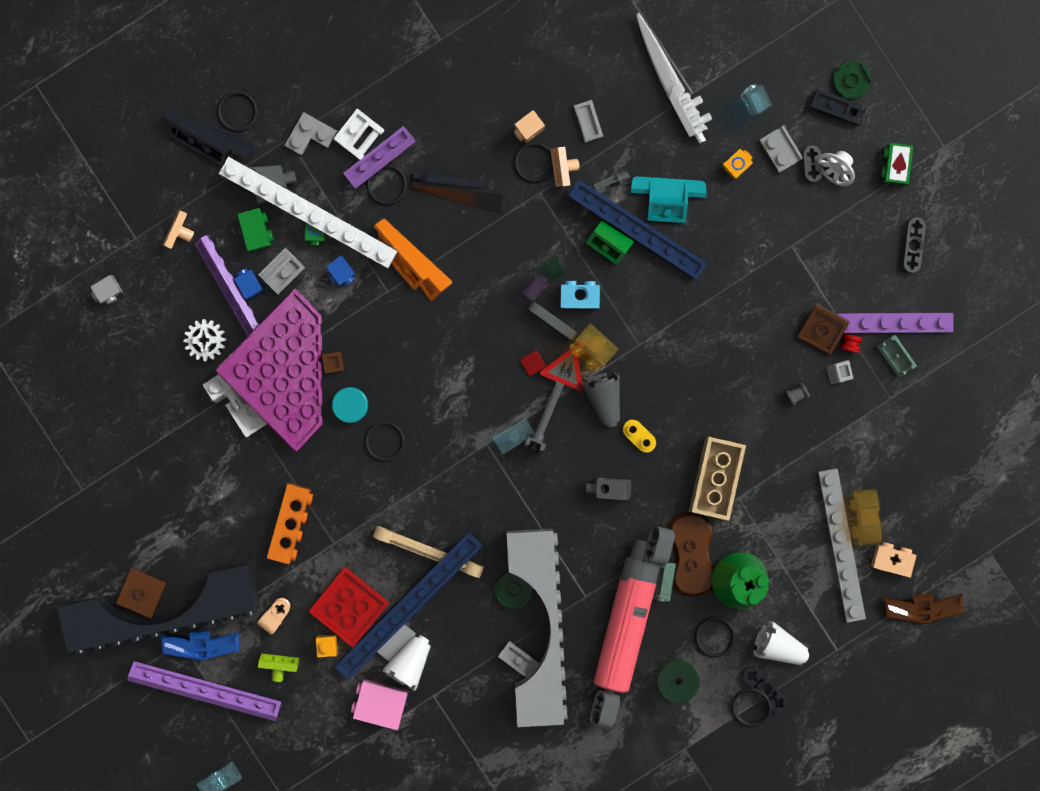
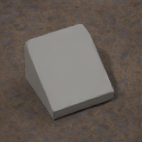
M849 360L826 366L831 384L854 379Z

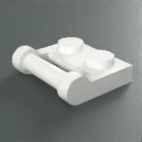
M356 109L334 140L361 160L379 134L382 135L385 130L359 109ZM369 126L372 127L373 130L358 150L355 149L353 146Z

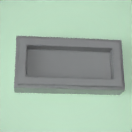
M592 100L574 105L573 107L585 143L602 138L603 133Z
M404 624L377 652L390 662L416 633Z

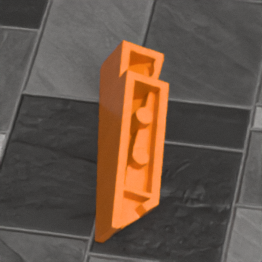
M383 219L374 225V229L378 231L377 240L398 251L391 264L414 290L420 286L429 300L432 301L452 284V281L387 220Z

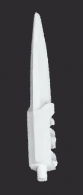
M638 13L637 21L647 51L659 80L689 137L695 135L699 144L706 141L702 132L708 128L704 123L712 120L710 113L700 117L699 111L696 110L695 106L703 103L701 96L691 100L690 94L684 93L685 89L661 46L642 16Z

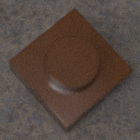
M341 351L322 354L325 374L344 371Z

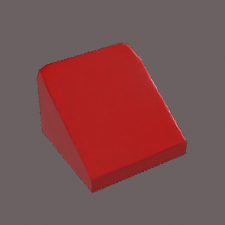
M537 350L520 359L529 376L546 367Z

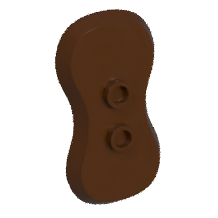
M692 512L678 514L672 518L668 529H672L675 533L673 549L676 566L673 586L681 595L689 597L702 596L713 589L711 575L714 566L709 557L712 525L705 515Z

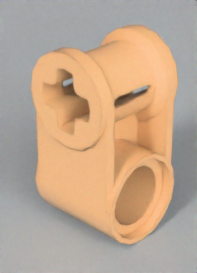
M285 598L277 599L256 624L272 635L289 612L290 602ZM283 604L284 610L278 611V606Z

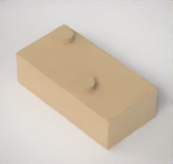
M705 437L688 512L729 521L746 445Z

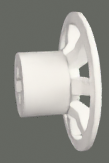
M838 151L836 154L824 153L818 158L817 162L819 165L829 167L825 171L822 168V174L829 181L840 186L852 184L855 178L854 171L851 168L853 159L848 153L844 151ZM832 172L834 173L833 179L828 176ZM840 175H841V179H842L844 182H839V176H840Z

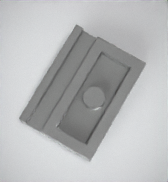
M784 125L759 140L778 173L803 159Z
M284 248L258 275L279 295L305 267L287 248Z

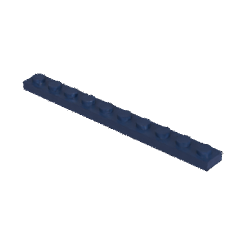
M468 532L335 665V668L349 680L483 545Z

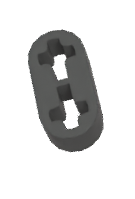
M808 146L803 151L804 176L807 181L812 183L817 182L822 177V165H819L817 162L821 152L816 146ZM810 149L817 154L813 158L814 163H811V158L806 155L810 152ZM812 165H814V171L818 172L815 179L808 175L812 170Z

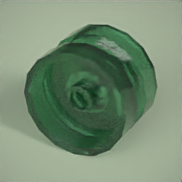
M683 658L666 660L657 672L656 682L659 690L666 699L672 702L683 703L689 701L699 690L700 677L698 671L691 662ZM681 678L682 682L675 683V679Z

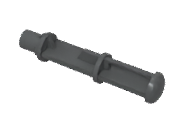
M627 171L621 174L617 173L590 187L602 193L606 191V186L614 182L622 184L630 176Z

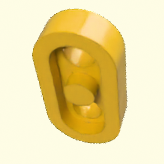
M629 420L624 424V435L639 450L651 452L655 448L656 440L654 436L638 421ZM631 426L636 427L635 433L629 431ZM645 439L650 441V445L647 447L643 445Z

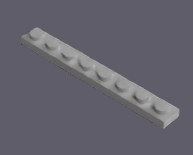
M838 469L820 471L818 476L845 619L847 623L864 620L866 617Z

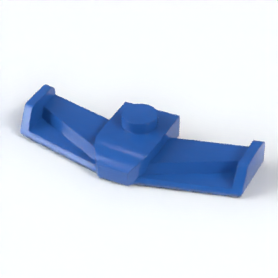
M209 631L190 632V640L161 634L162 654L199 661L239 651L238 632L210 639Z

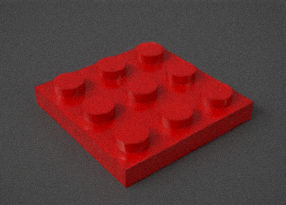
M345 566L309 612L351 647H354L390 602Z

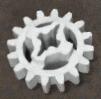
M203 319L202 324L195 321V327L189 326L191 331L185 332L188 339H184V342L189 344L185 349L192 350L190 356L197 354V360H200L201 356H203L204 361H207L208 356L213 360L215 359V353L221 355L219 349L225 348L222 342L226 341V338L221 337L225 332L218 330L220 328L219 324L214 327V321L211 320L207 324L206 319ZM209 328L212 329L217 336H212L209 333ZM200 329V333L193 337L194 333ZM204 335L206 336V338H209V342H206L205 346L204 343L200 341L204 338ZM214 343H217V345H216V347L214 348V350H212L211 352H209V351H210V347H211ZM193 344H197L201 348V352L197 351Z

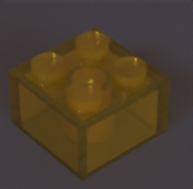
M591 324L569 346L572 348L571 352L576 357H582L586 361V366L592 371L596 370L597 372L619 350Z

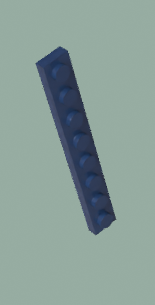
M578 180L568 196L694 279H698L707 265L706 262L582 181Z

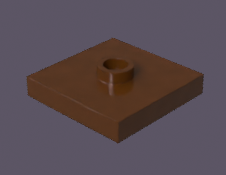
M816 303L797 337L831 355L850 321Z
M131 568L116 604L152 618L167 582Z

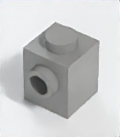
M109 275L91 286L93 290L91 292L92 297L96 302L99 301L102 304H111L117 300L116 296L123 293L113 275Z

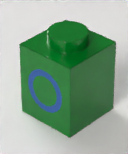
M305 222V241L310 242L309 245H321V242H326V233Z

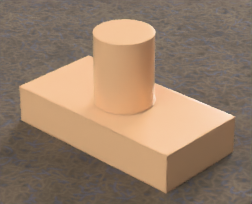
M565 147L551 149L555 185L556 187L570 185L569 171L579 170V161L577 159L567 160Z
M178 210L162 245L172 248L176 237L190 242L194 231L182 226L187 213Z

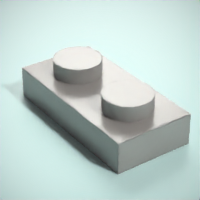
M511 641L507 643L498 655L500 659L527 679H530L540 665L538 661Z

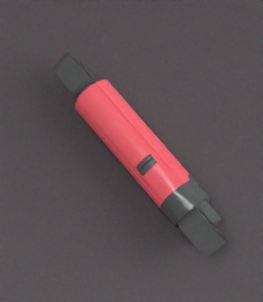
M659 526L652 527L647 541L634 538L631 554L626 556L593 681L595 685L604 688V691L599 690L594 698L590 714V723L593 726L612 728L615 724L620 705V696L615 692H629L660 566L667 564L671 555L675 539V533L672 529Z

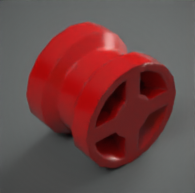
M844 334V344L841 345L840 349L859 353V343L862 342L863 338Z

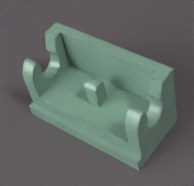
M891 335L876 346L898 377L917 367L896 335Z

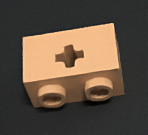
M533 110L515 123L514 134L520 142L524 140L527 143L545 130V125Z
M882 542V545L876 544L871 567L911 578L917 556L912 554L911 549L901 547L900 550L893 549L894 545ZM890 556H891V557H894V556L897 557V558H898V562H897V561H894V562L891 561V560H890Z

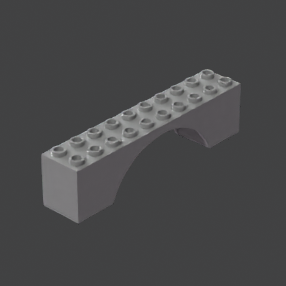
M553 529L507 531L509 573L524 579L537 591L546 606L550 619L549 643L540 661V665L530 679L524 678L515 683L517 727L564 725V719H567V707L563 705V700H566V688L562 686V681H565V669L561 667V662L564 661V650L560 648L559 642H563V631L558 626V623H562L561 609L557 608V604H561L560 590H556V584H560L559 571H555V565H559L558 552H554V546H558L557 533H553Z

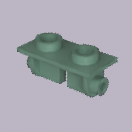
M667 562V564L660 566L653 599L670 601L675 563Z

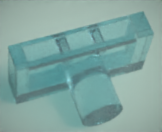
M525 418L496 435L493 439L502 454L526 441L528 437L531 438L534 431Z

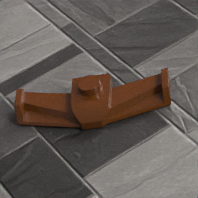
M962 593L934 602L933 594L913 595L914 603L884 597L885 615L887 618L925 624L963 613Z

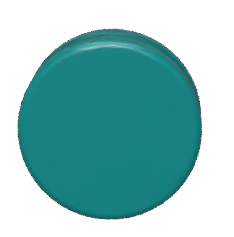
M353 387L344 388L335 394L332 401V410L339 420L346 423H354L366 415L368 400L361 390Z

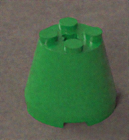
M737 552L729 554L717 562L712 571L711 583L716 598L723 605L735 610H745L757 605L766 596L769 578L764 564L757 557L749 553ZM748 582L751 585L750 587H747L744 585V583Z

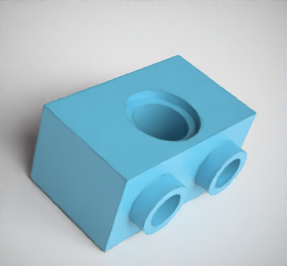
M565 281V285H561V308L599 309L600 285H596L595 281H584V285H576V281ZM583 290L586 294L585 299L577 300L575 298V291Z

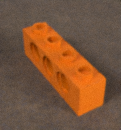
M290 483L287 484L267 555L268 559L290 564L291 560L295 561L298 552L295 549L296 542L301 541L303 531H300L301 524L306 523L308 513L305 510L307 505H311L313 494H310L311 489ZM294 500L301 503L299 511H294L291 508V503ZM288 519H293L296 522L294 529L287 528L286 521ZM284 537L291 541V545L288 548L281 545V539Z

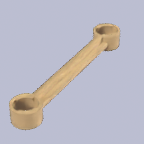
M376 526L372 536L380 541L396 545L437 562L447 554L380 526ZM467 561L459 570L480 578L484 567Z

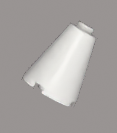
M768 621V626H762L754 643L757 645V651L753 649L756 657L801 665L808 660V648L776 623Z
M421 635L418 638L414 636L384 667L382 672L398 683L408 685L409 689L415 691L431 647L428 644L429 640Z

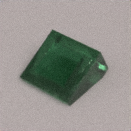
M558 256L540 264L546 281L565 274Z

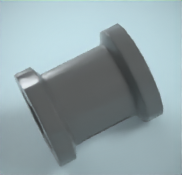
M803 382L791 391H785L793 406L804 398H810V394Z

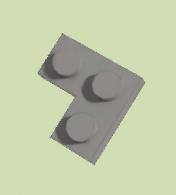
M303 112L285 146L300 155H303L311 139L329 148L337 131Z

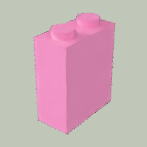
M364 679L363 683H359L356 694L359 695L357 702H353L351 713H354L353 719L398 730L408 690Z

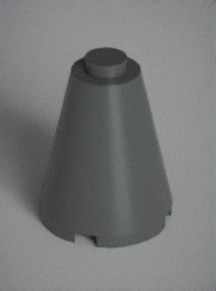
M612 372L613 376H607V373L597 374L586 378V383L584 381L581 382L602 425H606V427L616 426L617 422L620 421V377L617 372Z

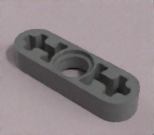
M919 217L912 218L907 223L902 266L908 273L917 272L922 262L926 224ZM918 221V225H921V228L917 229L916 234H920V238L917 236L910 237V234H914L915 228L911 227V225ZM911 240H917L919 243V248L916 251L909 248ZM908 253H918V257L914 256L913 262L917 263V266L913 267L911 270L910 266L907 265V262L911 261V256L907 255Z
M532 301L527 308L571 341L578 334L536 302Z

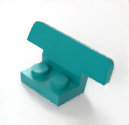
M634 177L631 185V193L649 194L648 221L686 223L688 197L706 198L707 195L705 182L697 180Z

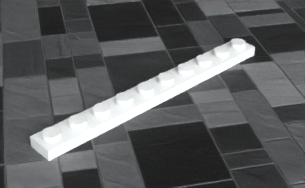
M230 157L227 158L219 173L389 268L398 252Z

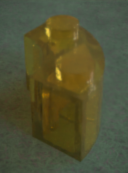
M877 490L853 491V499H850V508L855 514L854 538L858 539L859 545L882 543V525L879 518L880 507Z

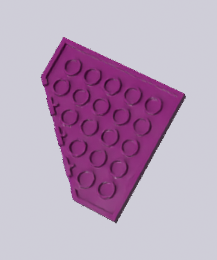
M292 289L214 370L294 452H297L322 425V316L296 289Z

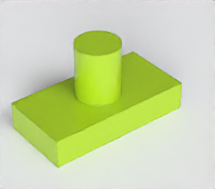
M261 654L258 668L272 669V681L281 682L283 681L284 671L297 672L299 658Z

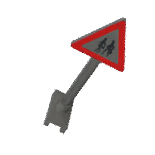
M576 346L572 347L540 372L541 376L555 381L556 385L537 431L533 433L532 438H527L523 449L527 450L530 445V448L537 451L539 449L537 455L541 456L546 446L543 443L545 437L543 434L563 386H568L580 392L583 390Z

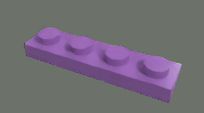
M403 126L343 174L356 189L416 141Z

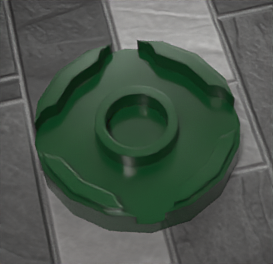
M855 61L844 62L836 69L833 75L834 89L845 99L854 100L860 98L867 93L871 85L870 71L862 63Z
M506 572L496 582L495 594L497 600L504 607L519 609L527 605L532 598L533 587L519 576Z

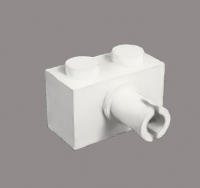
M219 375L203 384L212 401L216 403L228 397L235 411L240 410V406L243 408L246 405L243 399Z

